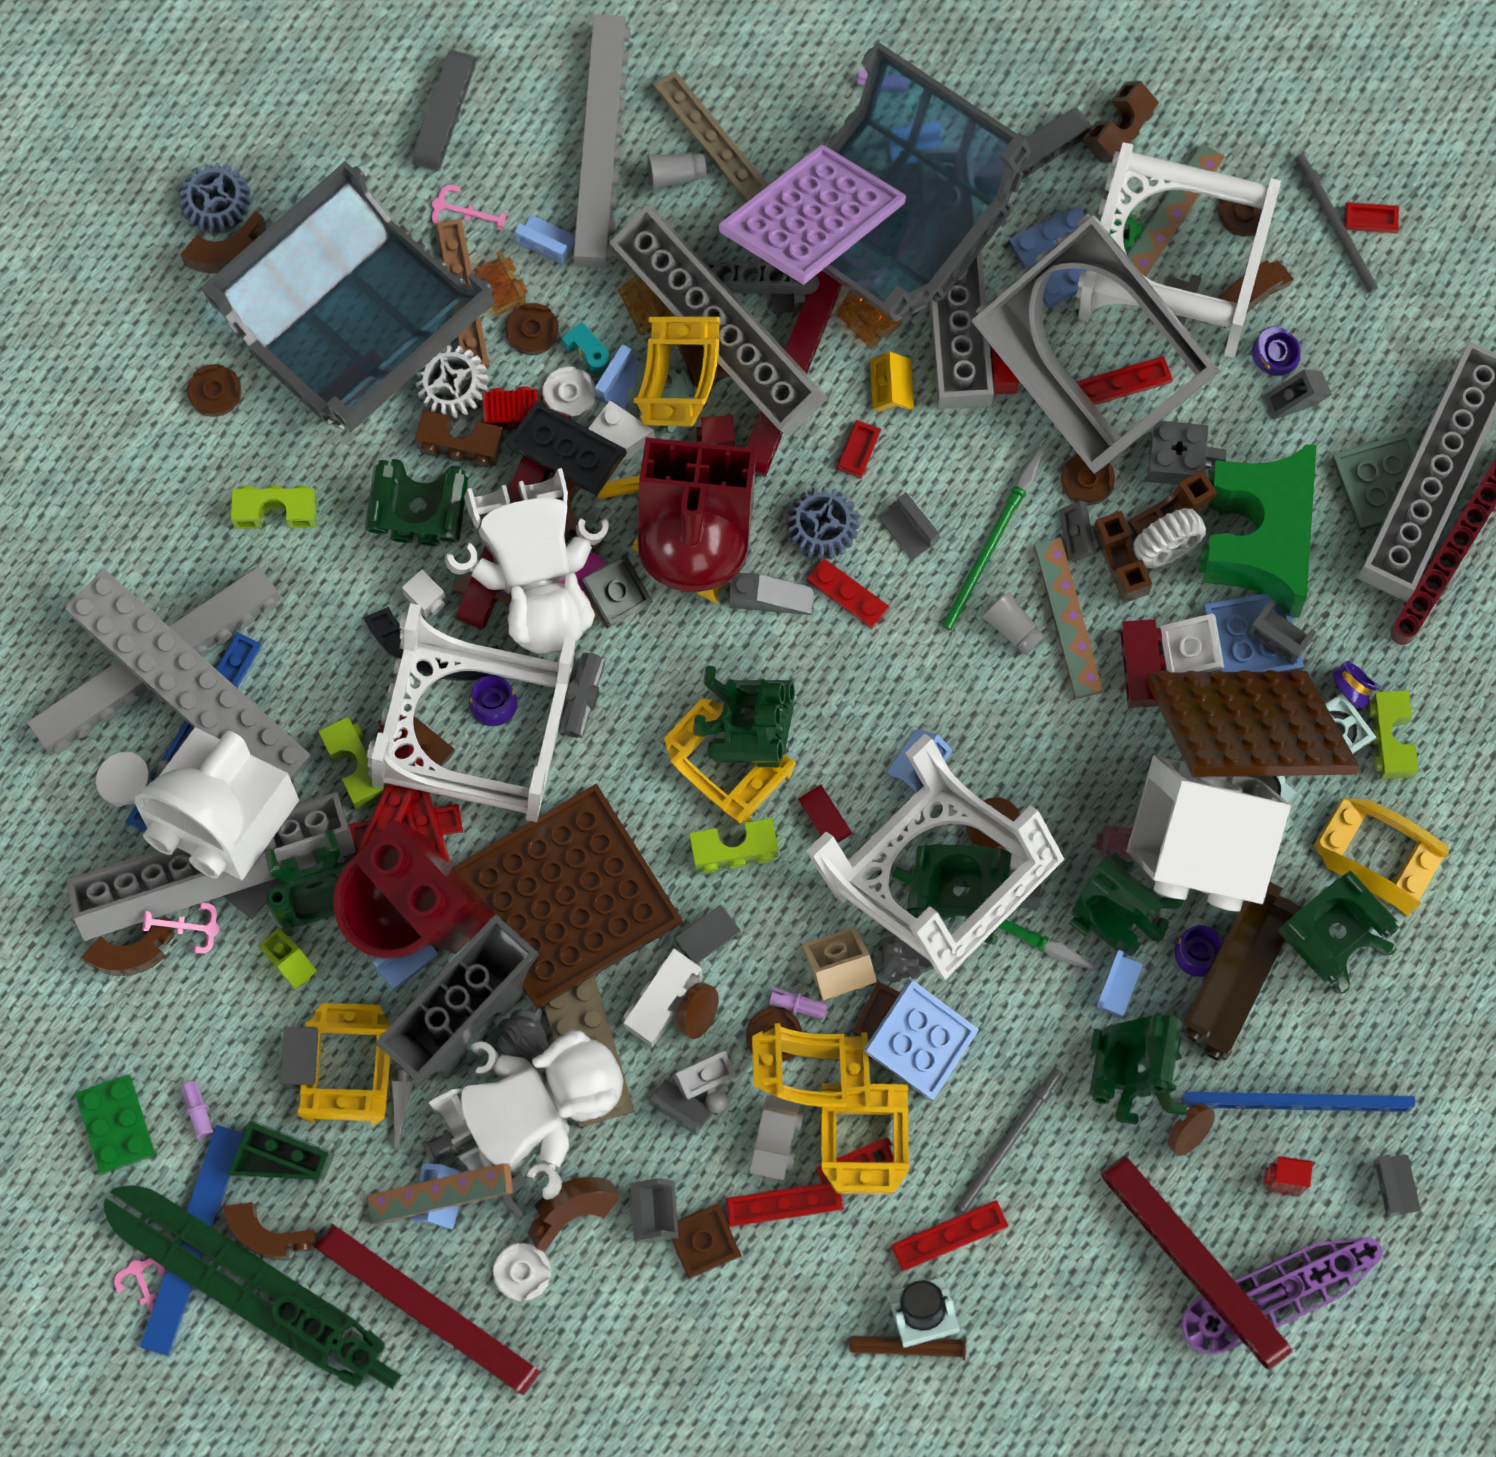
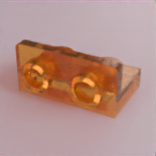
M501 250L496 252L497 259L473 269V273L478 279L484 278L492 286V295L495 303L491 307L497 317L525 304V294L528 293L521 278L517 280L513 273L516 269L509 256L505 258Z
M867 285L863 286L865 290L880 299ZM855 293L845 297L837 312V315L872 350L878 346L882 338L899 329L903 322L902 320L893 321Z

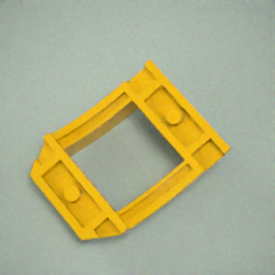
M649 317V322L652 323L651 339H648L645 374L637 398H634V403H637L642 413L640 418L644 425L693 427L706 403L716 372L719 352L720 317ZM671 345H704L702 372L694 399L661 398L670 365Z
M700 699L664 737L670 762L698 790L739 824L751 821L750 815L785 778L790 780L796 762L784 754L779 768L758 767L756 765L732 792L727 795L687 759L694 749L707 737L694 735L693 724L695 716L698 714L704 715L706 718L705 722L716 720L722 714L724 703L714 702L711 699Z
M1341 798L1314 843L1318 855H1321L1326 865V870L1340 876L1351 870L1375 896L1387 904H1392L1401 910L1405 916L1411 914L1422 903L1419 900L1444 857L1449 856L1448 845L1402 815L1369 799ZM1366 814L1388 824L1417 842L1394 883L1371 869L1343 856Z
M322 1003L315 1010V1015L312 1019L305 1023V1027H316L319 1030L316 1082L314 1085H301L298 1116L313 1125L315 1119L371 1121L372 1127L385 1119L390 1056L377 1045L373 1090L318 1088L322 1033L377 1035L378 1040L391 1026L380 1005Z
M775 1023V1027L765 1033L761 1031L752 1036L754 1087L776 1097L810 1106H871L869 1056L863 1052L868 1044L867 1032L861 1033L862 1036L845 1037L844 1034L799 1032L783 1028L780 1023ZM782 1052L809 1058L840 1059L841 1092L806 1091L783 1085Z
M822 1083V1092H841V1083ZM870 1084L871 1106L822 1107V1170L837 1193L894 1194L909 1171L908 1084ZM836 1114L893 1115V1163L836 1162Z

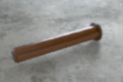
M853 1335L850 1337L849 1350L851 1353L962 1357V1360L965 1361L966 1337H963V1340L933 1339L903 1347L900 1337Z

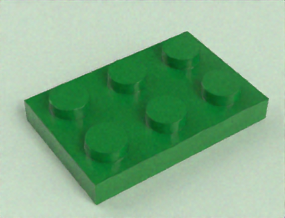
M130 1074L75 1093L101 1175L156 1156Z

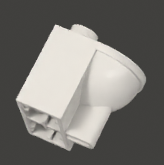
M196 727L159 777L148 786L141 788L135 797L136 807L147 826L143 837L152 847L167 855H171L177 847L191 854L189 858L191 864L203 874L217 879L224 871L240 880L245 878L299 802L288 773L250 755L245 741L239 735L227 730L222 738L218 739Z

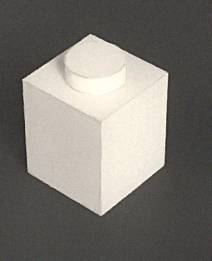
M420 570L402 587L404 596L412 604L421 605V613L426 618L430 614L436 615L445 606V592L423 570Z

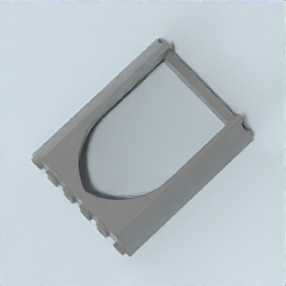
M1087 214L1076 223L1078 229L1075 228L1070 233L1066 232L1055 241L1058 245L1057 247L1054 246L1050 250L1047 249L1035 259L1037 264L1035 263L1030 267L1027 266L1015 276L1017 281L1006 284L995 293L998 297L991 304L989 301L982 304L976 310L978 315L971 321L1095 474L1118 455L1125 452L1130 445L1198 389L1215 378L1220 373V370L1096 216ZM1070 268L1085 269L1102 274L1118 283L1135 299L1196 375L1121 438L1063 367L1049 345L1043 325L1042 303L1047 282L1053 271Z

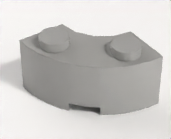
M766 1096L750 1173L784 1180L786 1169L792 1170L795 1153L790 1152L795 1130H801L804 1114L798 1113L800 1103Z

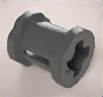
M448 1129L443 1131V1135L429 1142H421L432 1164H437L438 1159L451 1152L455 1154L459 1152L458 1148L451 1142L453 1138Z

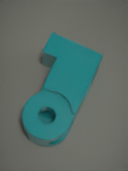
M580 322L561 338L562 347L568 353L575 349L586 361V367L591 373L602 374L609 366V352L583 322Z

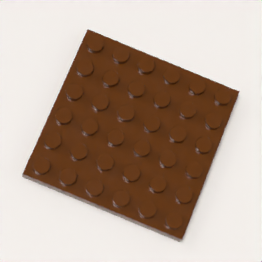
M1217 670L1213 672L1161 671L1159 673H1148L1147 684L1192 777L1357 775L1359 764L1307 671L1277 672L1267 670L1265 672H1250L1242 670L1239 672H1223Z
M597 783L539 816L537 822L531 821L453 866L490 909L538 952L539 955L528 970L523 982V989L536 1010L683 924L682 918Z

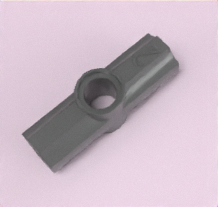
M590 652L582 653L575 679L571 681L567 692V706L560 725V733L574 738H583L590 712L594 710L599 694L598 685L605 666V658Z

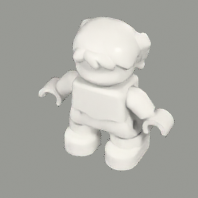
M562 468L557 469L553 478L541 483L524 485V482L520 481L518 488L522 501L511 504L506 485H502L498 491L474 497L472 488L467 489L464 498L468 513L472 517L473 525L479 530L478 532L484 545L493 556L494 563L483 558L479 561L475 547L469 543L465 550L469 556V561L465 564L455 561L453 554L447 553L445 556L447 568L455 574H465L471 571L473 572L471 576L488 589H503L506 593L511 594L508 633L515 642L526 650L537 654H547L562 651L565 637L574 638L577 642L583 635V632L592 626L595 613L591 608L589 599L578 585L574 572L584 567L592 549L591 545L599 543L607 534L609 528L607 519L604 518L599 522V533L591 534L585 529L586 521L580 518L576 526L578 537H574L566 546L564 532L568 491Z
M569 1030L563 1036L558 1037L543 1054L538 1055L532 1060L534 1067H546L547 1081L525 1058L508 1055L500 1056L491 1045L485 1042L472 1044L470 1050L477 1056L489 1055L487 1064L477 1067L475 1073L485 1078L496 1073L497 1076L504 1079L495 1083L452 1089L429 1101L430 1106L438 1111L447 1122L454 1136V1139L451 1140L453 1145L459 1147L473 1138L479 1148L476 1147L459 1156L460 1160L465 1163L470 1171L506 1163L510 1164L512 1173L522 1168L535 1152L541 1151L539 1161L542 1164L534 1166L526 1176L531 1180L537 1181L541 1176L549 1175V1183L542 1189V1196L545 1199H553L560 1192L562 1185L561 1178L555 1171V1168H560L569 1149V1139L567 1136L569 1124L566 1118L570 1117L575 1121L583 1122L604 1116L617 1105L621 1097L623 1076L615 1057L605 1045L590 1039L584 1032Z

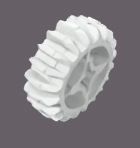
M447 345L446 353L439 352L436 357L422 368L424 371L417 372L416 374L418 379L421 380L416 382L415 385L417 389L421 390L418 393V397L424 400L423 405L426 408L431 407L432 412L439 413L441 411V414L449 415L451 412L453 418L456 419L458 411L468 415L466 408L471 406L472 409L477 410L475 401H483V396L480 392H488V387L483 383L489 381V377L483 374L487 369L484 364H480V357H473V352L469 349L464 352L461 346H458L454 352L452 347ZM450 364H464L469 368L463 370V368L453 370ZM441 369V376L433 384L435 375ZM449 373L454 378V386L456 391L453 389L452 386H450L451 379L449 377ZM471 383L470 388H469L468 391L463 395V389H464V387H465L467 384ZM452 394L455 400H442L437 398L436 395Z
M1183 508L1175 510L1171 514L1167 513L1166 516L1158 518L1156 522L1150 523L1148 528L1143 529L1142 533L1137 536L1133 543V549L1136 552L1137 558L1143 560L1147 568L1164 567L1168 563L1181 559L1183 555L1189 554L1191 549L1196 548L1197 544L1205 536L1206 528L1201 517L1193 509Z

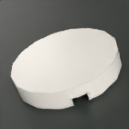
M576 367L558 368L549 374L542 389L544 405L570 414L571 419L580 418L588 413L594 405L596 398L594 381L588 373L576 369Z
M120 752L112 755L102 763L97 772V790L107 803L116 807H123L122 805L127 804L133 805L135 804V797L141 788L151 783L150 767L141 756L132 752Z
M512 1244L503 1249L496 1258L493 1269L494 1281L499 1291L507 1298L519 1302L530 1301L540 1296L547 1288L551 1277L550 1262L545 1253L536 1249L532 1244Z

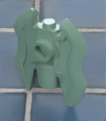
M647 358L636 366L638 377L635 385L628 391L629 413L635 418L640 409L637 403H634V398H637L641 389ZM669 365L661 398H688L695 390L690 374L684 366H681L676 373L673 367ZM666 426V432L672 433L678 426Z

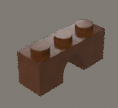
M1142 81L1124 82L1111 100L1119 115L1117 125L1113 121H1096L1082 140L1101 163L1112 162L1115 151H1121L1123 142L1130 144L1138 137L1139 130L1153 116L1155 108L1160 103Z
M423 410L415 437L417 449H420L422 453L434 456L436 453L443 454L453 461L466 459L473 461L475 465L480 467L496 466L504 438L502 427L476 421L473 432L468 437L459 439L451 436L449 433L451 429L449 415Z
M1122 511L1096 519L1093 532L1123 604L1149 595L1152 581L1143 560L1138 561L1131 545L1132 534Z

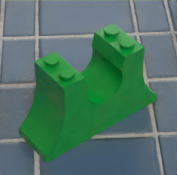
M1305 444L1295 454L1268 463L1215 461L1214 469L1208 470L1207 477L1217 491V494L1208 504V508L1223 514L1235 513L1243 515L1252 521L1257 530L1242 536L1230 533L1210 535L1208 545L1202 546V553L1199 557L1198 572L1203 573L1202 583L1237 586L1260 594H1266L1285 610L1288 616L1300 618L1308 588L1317 445Z

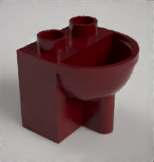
M645 438L639 478L638 554L645 570L655 580L672 589L686 592H702L728 583L740 572L746 561L754 504L756 448Z
M395 819L346 865L338 879L334 892V914L338 927L351 945L363 953L382 959H397L411 955L428 943L457 954L495 915L490 907L425 835Z

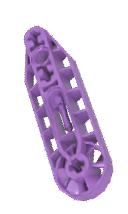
M1368 1237L1316 1243L1244 1276L1235 1282L1238 1284L1247 1279L1250 1280L1254 1290L1246 1293L1249 1298L1279 1284L1282 1285L1283 1288H1279L1273 1293L1256 1299L1254 1303L1256 1306L1262 1307L1277 1298L1287 1295L1288 1299L1261 1311L1267 1316L1274 1327L1278 1328L1343 1297L1380 1261L1383 1251L1377 1240ZM1351 1244L1340 1250L1336 1248V1245ZM1329 1247L1331 1254L1315 1262H1311L1306 1253L1314 1248ZM1364 1248L1372 1250L1373 1254L1364 1256L1356 1261L1354 1256L1362 1252ZM1301 1255L1305 1266L1286 1275L1280 1264ZM1335 1258H1342L1347 1262L1348 1268L1346 1272H1340L1336 1269L1334 1265ZM1275 1267L1279 1278L1260 1287L1254 1276ZM1326 1268L1328 1274L1322 1276L1318 1282L1309 1279L1312 1271L1314 1274H1317ZM1365 1270L1354 1282L1352 1281L1351 1275ZM1344 1279L1348 1287L1340 1295L1329 1299L1325 1287ZM1318 1291L1324 1302L1303 1311L1299 1300ZM1203 1296L1192 1302L1185 1310L1181 1322L1183 1337L1188 1345L1200 1354L1217 1355L1243 1344L1241 1341L1235 1343L1238 1337ZM1292 1303L1298 1314L1277 1324L1273 1312ZM1207 1318H1211L1210 1322L1215 1320L1218 1325L1214 1328V1333L1211 1332L1212 1329L1207 1330L1204 1326L1208 1322ZM1195 1331L1198 1332V1333H1196V1334H1194V1335H1192V1336H1190V1337L1188 1336L1189 1334H1191V1333H1193V1332H1195ZM1223 1331L1233 1338L1231 1342L1221 1336ZM1208 1340H1212L1211 1351L1207 1350Z

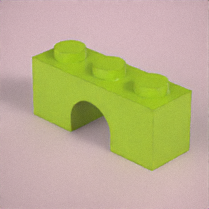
M245 485L239 489H232L231 521L235 529L262 528L263 515L272 508H281L286 511V521L289 528H317V495L314 488H310L307 485H297L294 488L270 485L266 489H256L254 486Z
M1409 690L1376 692L1371 701L1368 702V716L1374 720V728L1371 731L1376 736L1372 741V745L1377 746L1378 754L1374 756L1375 771H1380V780L1414 778L1419 771L1416 744L1399 743L1392 735L1393 726L1408 724L1412 718Z
M347 717L319 730L320 737L333 762L344 757L357 761V768L354 773L342 779L355 809L358 810L379 800L384 788L372 787V777H368L369 767L367 766L369 758H367L369 747L364 749L360 741L365 737L359 724H352L350 718Z
M773 819L745 823L746 838L737 847L724 845L719 839L717 828L689 833L695 871H702V874L717 872L719 867L729 866L730 869L745 867L747 862L757 861L758 864H766L774 861V857H778L779 850Z

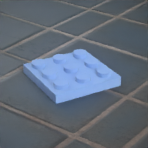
M909 980L863 1052L924 1097L934 1100L979 1029L915 981Z

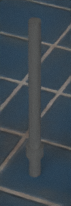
M1304 153L1296 156L1295 160L1303 173L1302 179L1307 187H1311L1369 293L1378 290L1375 280L1323 189L1317 170L1312 169Z
M1054 1067L1043 1084H1038L1032 1094L1034 1096L955 1206L963 1213L967 1211L1043 1103H1047L1053 1095L1051 1091L1063 1076L1059 1069Z

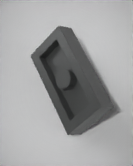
M1077 501L1059 509L1067 561L1076 562L1095 554L1087 503Z

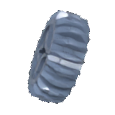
M206 163L205 170L203 171L196 167L195 176L187 174L188 182H182L181 187L183 191H180L178 195L181 200L179 206L183 210L184 218L186 220L190 219L189 222L193 227L198 225L199 230L202 232L208 227L210 233L214 234L216 228H219L224 233V226L227 225L234 229L235 220L242 223L243 217L241 214H248L249 209L247 206L251 205V198L249 196L251 191L246 186V179L240 177L237 169L232 171L228 164L221 169L218 163L215 164L214 168H210ZM227 185L236 191L234 199L230 198L229 194L226 193ZM195 197L200 198L201 202L204 203L203 211L194 205Z
M825 486L822 487V493H817L816 488L813 487L811 489V496L803 491L801 493L802 500L796 498L793 500L794 507L788 509V514L791 517L786 518V525L790 526L787 528V535L793 536L791 539L793 545L800 543L798 548L800 553L809 549L808 557L810 558L814 555V552H818L820 560L824 558V553H828L829 557L833 559L835 556L834 550L842 555L845 552L844 546L849 548L852 546L853 542L851 539L857 538L858 532L856 529L860 527V522L856 520L859 517V513L853 510V501L845 503L847 500L846 494L837 497L838 490L836 488L829 494ZM823 505V508L818 511L809 510L815 506ZM833 508L843 516L845 525L839 523V520L832 516ZM827 514V523H824V525L821 526V529L819 531L818 524L825 519V516ZM800 521L805 522L806 526L814 530L812 538L804 532ZM837 534H839L837 537L833 539L824 541L822 540L826 535L836 536Z

